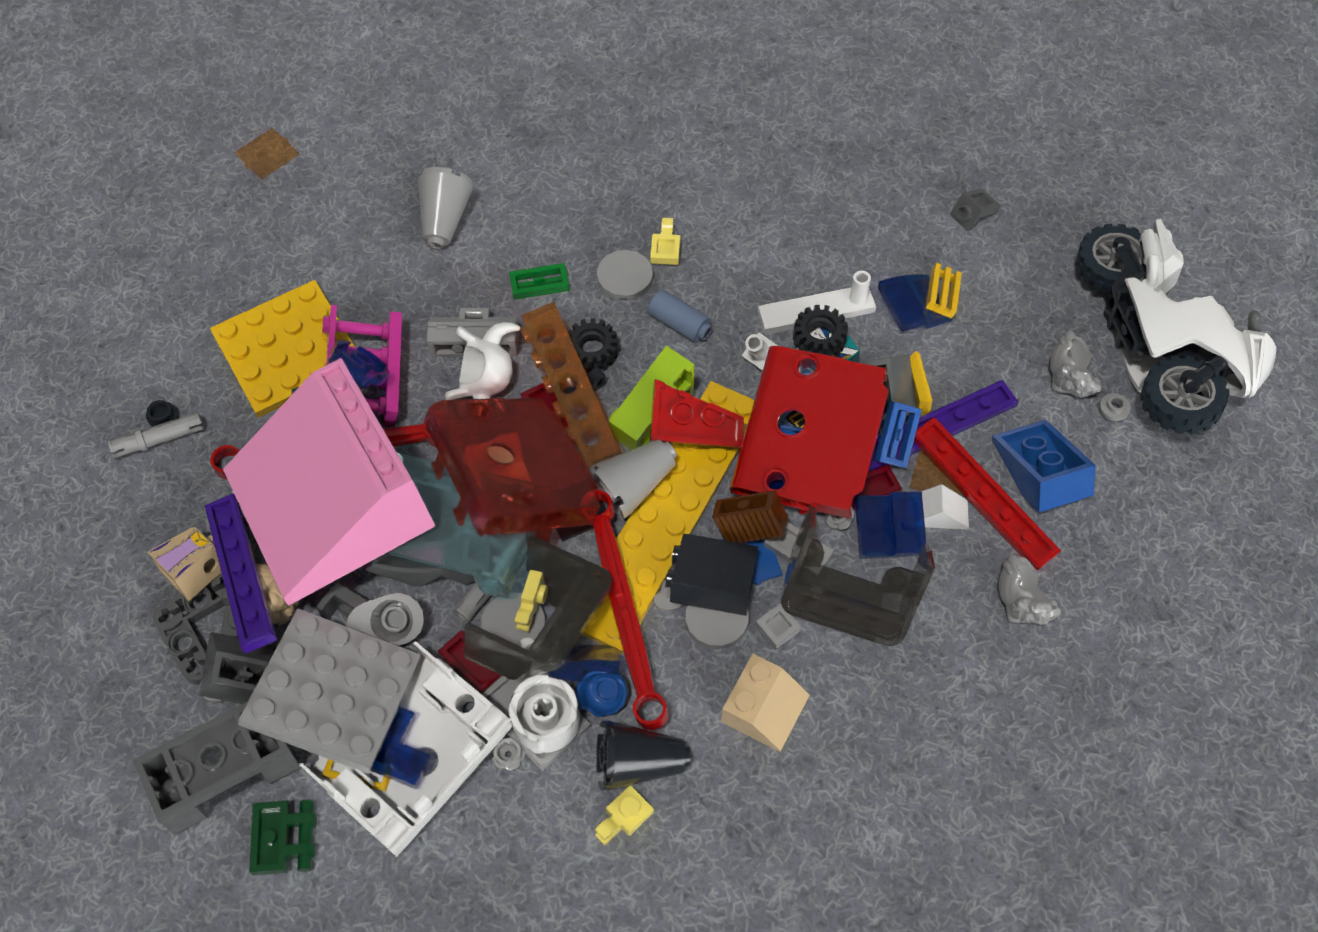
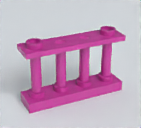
M331 305L330 315L323 317L322 333L328 334L326 365L333 362L334 356L380 361V364H385V372L381 371L380 374L349 372L356 384L379 386V389H384V397L365 399L372 411H378V414L383 415V426L394 427L399 405L402 313L390 311L388 323L383 322L382 325L336 320L337 305ZM335 332L381 336L382 340H386V347L382 346L381 349L336 345L334 344Z

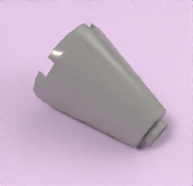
M445 167L425 168L422 175L419 173L417 180L422 240L427 243L428 247L433 249H442L450 244L473 190L472 179L466 174L460 173L459 177L451 174L452 169Z
M658 439L596 463L589 467L588 471L593 481L599 478L601 483H599L600 488L598 490L608 493L614 506V512L617 515L621 514V518L624 520L676 465L674 458L677 457V454L668 441L663 443Z

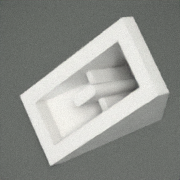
M942 484L905 498L906 527L966 530L969 528L968 500Z

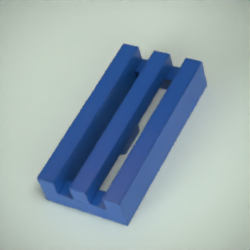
M889 402L875 461L907 468L922 409L898 402ZM907 412H909L910 414L903 442L901 445L899 457L897 460L895 459L899 441H901L906 414Z

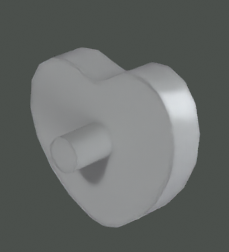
M665 580L662 583L661 592L654 597V605L660 611H676L682 608L684 604L670 602V589L665 588Z

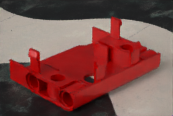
M770 346L729 488L730 493L744 496L777 491L781 504L800 509L799 514L815 517L817 511L851 519L850 508L853 497L864 490L888 395V390L883 384V381L886 382L887 379L886 368L783 346ZM805 368L815 369L812 374H801V371ZM797 411L804 416L805 425L799 433L787 435L779 429L778 420L784 412ZM775 480L785 482L784 486L777 490L769 487Z

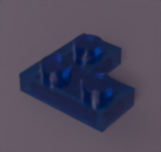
M399 706L370 771L417 789L431 761V756L403 744L416 715L415 712Z

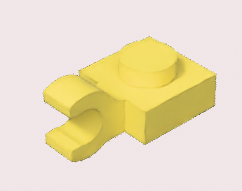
M662 218L661 234H652L650 263L678 265L680 235H673V218Z
M630 785L606 807V813L610 818H607L597 826L595 836L604 846L621 830L630 836L654 813V808Z

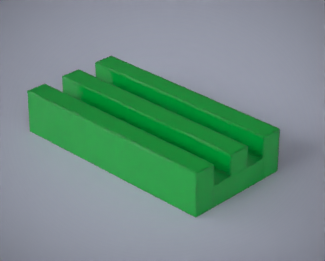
M565 263L509 272L514 300L570 291ZM561 274L558 277L544 278V276ZM532 278H534L533 281L520 282V283H517V282H516V281H519V280H525V279H532Z

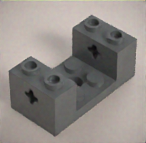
M248 701L133 760L157 820L174 835L207 818L201 803L259 772L271 784L301 768L290 744L239 726V718ZM220 750L222 756L219 762L212 766L205 765L206 755L210 751Z

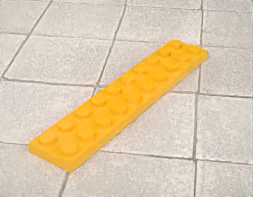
M710 381L700 399L743 416L744 439L754 399ZM673 443L672 447L677 454V457L674 458L676 465L631 513L616 538L640 624L651 607L655 595L659 593L662 583L666 580L668 569L672 570L675 565L672 564L674 546H680L683 533L692 535L741 448ZM600 565L568 618L566 627L623 655V648L609 600L602 566Z

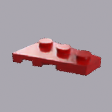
M654 380L650 441L659 439L662 442L668 441L669 443L741 448L743 442V416L691 396L690 393L670 387L662 381Z

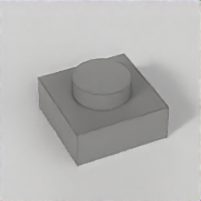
M781 603L759 618L755 623V627L775 650L801 631L799 623Z

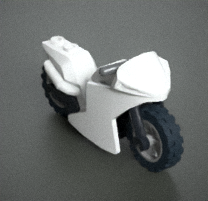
M1161 219L1155 220L1153 228L1145 230L1142 234L1139 233V229L1134 227L1130 229L1124 224H1118V226L1104 224L1102 228L1097 226L1092 229L1091 233L1087 232L1080 243L1076 258L1077 272L1079 276L1084 277L1083 281L1087 285H1093V289L1101 292L1103 290L1107 291V294L1113 295V298L1105 308V312L1110 316L1107 327L1109 330H1115L1117 337L1116 345L1120 348L1128 376L1136 390L1141 392L1140 400H1143V410L1145 412L1148 411L1150 414L1149 418L1154 423L1157 421L1161 424L1160 427L1166 430L1169 428L1175 430L1174 433L1183 434L1184 432H1189L1190 434H1197L1199 430H1209L1213 423L1216 425L1227 406L1229 395L1241 398L1253 397L1273 369L1276 358V345L1267 333L1261 332V314L1255 310L1251 311L1248 314V330L1241 332L1234 327V322L1225 308L1218 304L1213 296L1195 297L1181 302H1175L1168 298L1165 294L1177 283L1184 263L1181 251L1175 247L1171 232L1165 228ZM1098 252H1101V253H1103L1104 255L1097 256L1096 254H1097ZM1167 385L1173 391H1163V386ZM1198 403L1201 404V406L1195 407L1194 404Z

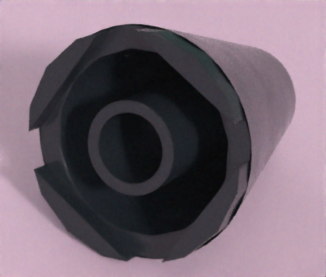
M602 721L599 727L605 728L604 734H598L596 745V772L601 773L603 771L604 782H598L601 790H612L682 774L684 768L690 765V747L685 746L683 739L613 721Z

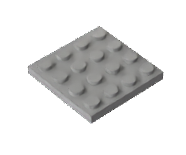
M297 609L239 718V726L369 774L417 669L421 654Z

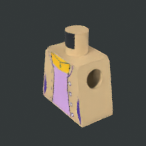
M196 527L182 532L148 552L159 571L187 601L196 596L221 573L212 534L206 538Z

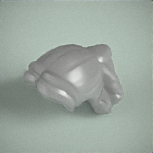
M1071 330L1066 331L1064 335L1059 337V341L1052 351L1050 357V369L1053 373L1051 388L1052 391L1057 393L1064 392L1077 397H1089L1101 390L1100 380L1088 371V366L1092 362L1094 355L1088 349L1085 341L1081 337L1076 336Z
M1015 554L1009 555L1008 559L1002 563L1003 569L998 585L1000 598L1006 605L1007 620L1010 623L1046 625L1049 621L1059 617L1061 609L1057 607V602L1048 599L1046 594L1037 588L1041 572L1036 570L1026 558Z

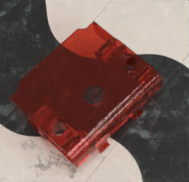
M542 398L442 400L430 406L424 423L438 450L436 460L431 463V467L437 480L441 479L446 467L457 489L460 500L457 508H453V515L459 526L463 525L468 513L479 537L483 536L484 533L486 535H496L499 533L512 534L537 531L531 543L532 547L549 544V538L553 529L591 525L600 507L594 495L598 487L557 413L548 409ZM493 446L505 448L512 454L514 460L510 463L497 462L490 457L487 449Z

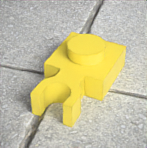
M534 570L529 572L521 595V605L514 620L517 623V630L529 632L533 615L536 614L539 604L545 603L548 585L544 583L543 572Z

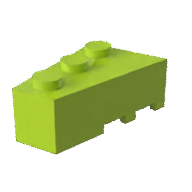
M666 345L621 406L611 414L609 418L610 436L630 450L648 444L650 442L654 380L657 379L670 387L683 390L694 396L695 364Z

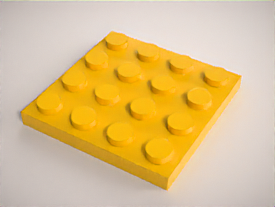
M316 280L310 281L210 327L217 344L257 418L280 408L314 371L326 366L328 334L322 333L323 317L330 315L331 306ZM335 332L334 344L354 346L347 333ZM334 356L333 359L334 362L342 358L349 371L355 372L365 367L362 359Z

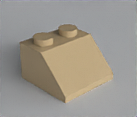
M752 653L722 708L721 722L781 752L810 694L783 668Z

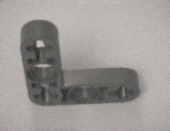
M222 573L191 600L187 601L180 594L159 606L154 612L153 620L181 673L189 683L194 685H200L202 680L206 650L191 625L225 606L221 600L222 593L226 592ZM212 588L218 596L215 600L209 591ZM198 596L207 597V603L204 607L200 609L191 608L193 599ZM183 605L189 613L187 616L183 614L180 606ZM169 613L173 615L174 622L171 624L166 622L165 617ZM183 637L192 638V644L187 650H176V643L179 639ZM193 656L202 666V672L198 675L194 672V667L189 661V658Z

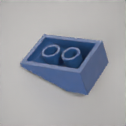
M1046 419L992 436V441L1022 496L1039 513L1094 495L1096 465Z

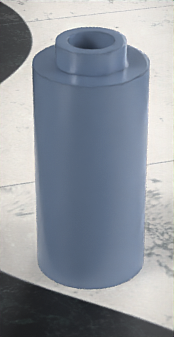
M664 289L658 291L649 304V315L695 343L700 340H706L712 331L713 326L710 325V317Z

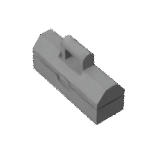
M489 307L460 308L459 317H430L426 341L430 357H463L467 342L456 334V329L459 326L465 328L478 338L483 339L487 330L493 325L502 322L518 325L517 317H490ZM518 331L505 334L499 343L510 356H517Z

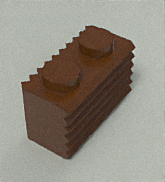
M769 491L719 499L716 501L712 518L725 541L745 544L753 540H773L784 536L788 514L783 508L781 500H779L777 491Z

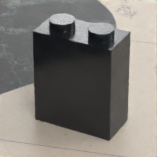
M683 533L680 546L675 545L673 549L672 564H675L674 570L668 569L665 588L670 589V602L746 616L756 569L758 546Z

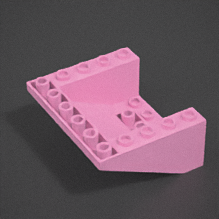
M342 358L314 371L223 469L281 595L288 606L435 527L412 478Z

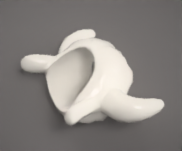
M509 322L495 324L487 330L483 339L478 338L461 326L457 327L456 334L465 340L467 344L463 355L459 388L446 392L445 399L451 401L473 396L474 406L480 415L492 421L505 420L506 417L492 408L490 397L503 391L509 384L513 374L510 354L499 345L501 338L509 332L519 331L521 329L520 326Z

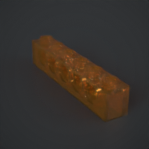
M551 302L521 315L525 326L520 327L526 344L532 342L535 351L530 353L537 369L543 367L546 376L541 378L548 394L554 392L557 401L552 402L558 418L565 417L568 426L563 428L570 445L576 443L579 449V453L574 455L581 471L588 470L589 467L596 463L621 454L555 303ZM547 337L554 338L550 343H541ZM557 362H565L561 368H552ZM567 387H576L573 393H563ZM579 412L588 413L581 420L574 419V416ZM591 437L599 438L595 445H585L587 439Z

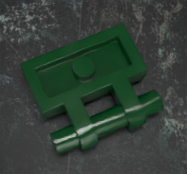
M287 800L253 803L249 867L251 875L288 873V859L291 858L298 859V872L312 871V858L316 856V845L312 844L313 827L316 826L317 814L313 813L314 801H300L299 813L291 814L290 803ZM298 827V844L289 845V828Z

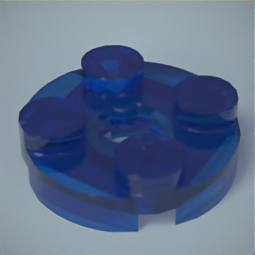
M337 341L331 351L329 363L342 358L356 384L363 388H368L370 384L376 386L384 384L390 371H383L386 365L380 358L361 346L357 350L350 348L351 342Z

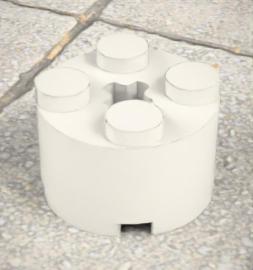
M536 675L518 685L509 706V715L519 741L532 752L538 754L554 752L568 745L577 735L580 723L577 699L569 684L561 679L551 678L549 675ZM546 711L548 716L543 717L540 713Z

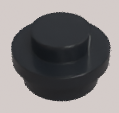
M164 400L152 402L146 411V420L151 427L177 418L175 407Z

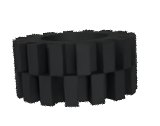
M820 304L814 305L813 311L810 306L805 308V312L801 311L798 314V319L795 320L793 332L795 349L799 348V350L838 357L840 351L843 352L848 334V322H845V316L843 314L838 316L839 310L836 308L830 312V306L825 305L824 310L820 309ZM813 328H824L832 336L827 339H818L810 335L809 331Z
M590 318L591 323H586L585 319L580 320L581 326L577 323L573 324L572 330L569 329L567 337H565L568 361L571 365L574 364V368L578 371L583 367V373L588 374L589 369H594L595 367H601L604 372L608 369L607 364L612 366L615 363L614 358L617 359V333L613 331V327L610 324L605 327L604 320L600 319L599 324L596 323L595 318ZM588 340H597L603 344V347L596 352H586L581 349V345Z

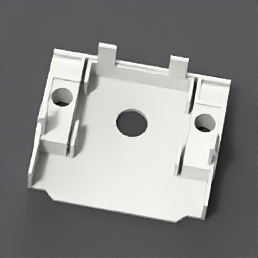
M416 641L413 644L418 650V654H421L420 662L378 755L397 759L387 791L369 788L358 778H364L374 787L375 783L373 781L382 782L388 765L386 763L375 761L368 774L335 761L332 771L340 772L335 780L322 776L328 758L319 755V760L310 770L303 763L300 764L309 775L327 790L326 793L396 857L513 727L509 717L456 674L440 658L436 659ZM469 701L475 702L471 711L467 713L460 712L463 704ZM442 708L448 709L450 712L444 713ZM423 748L434 750L439 759L435 771L427 776H417L410 768V760L413 754ZM380 804L379 813L373 818H367L368 809L372 805Z

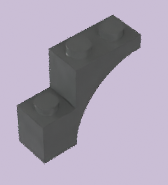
M468 535L440 543H404L365 564V570L414 587H421L440 576L467 585L489 573L491 544Z

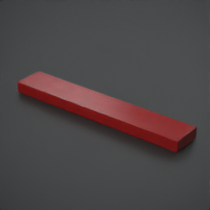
M935 417L917 429L914 438L915 444L1020 556L1026 558L1036 570H1040L1059 555L1061 550Z

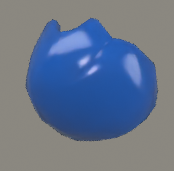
M601 666L591 668L579 679L575 695L581 710H587L596 717H604L616 714L625 705L629 690L621 673L611 667Z

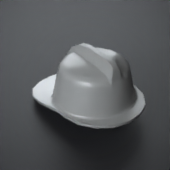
M393 593L364 602L355 607L348 616L346 627L400 646L418 636L423 627L424 615L418 601L413 597L403 593Z

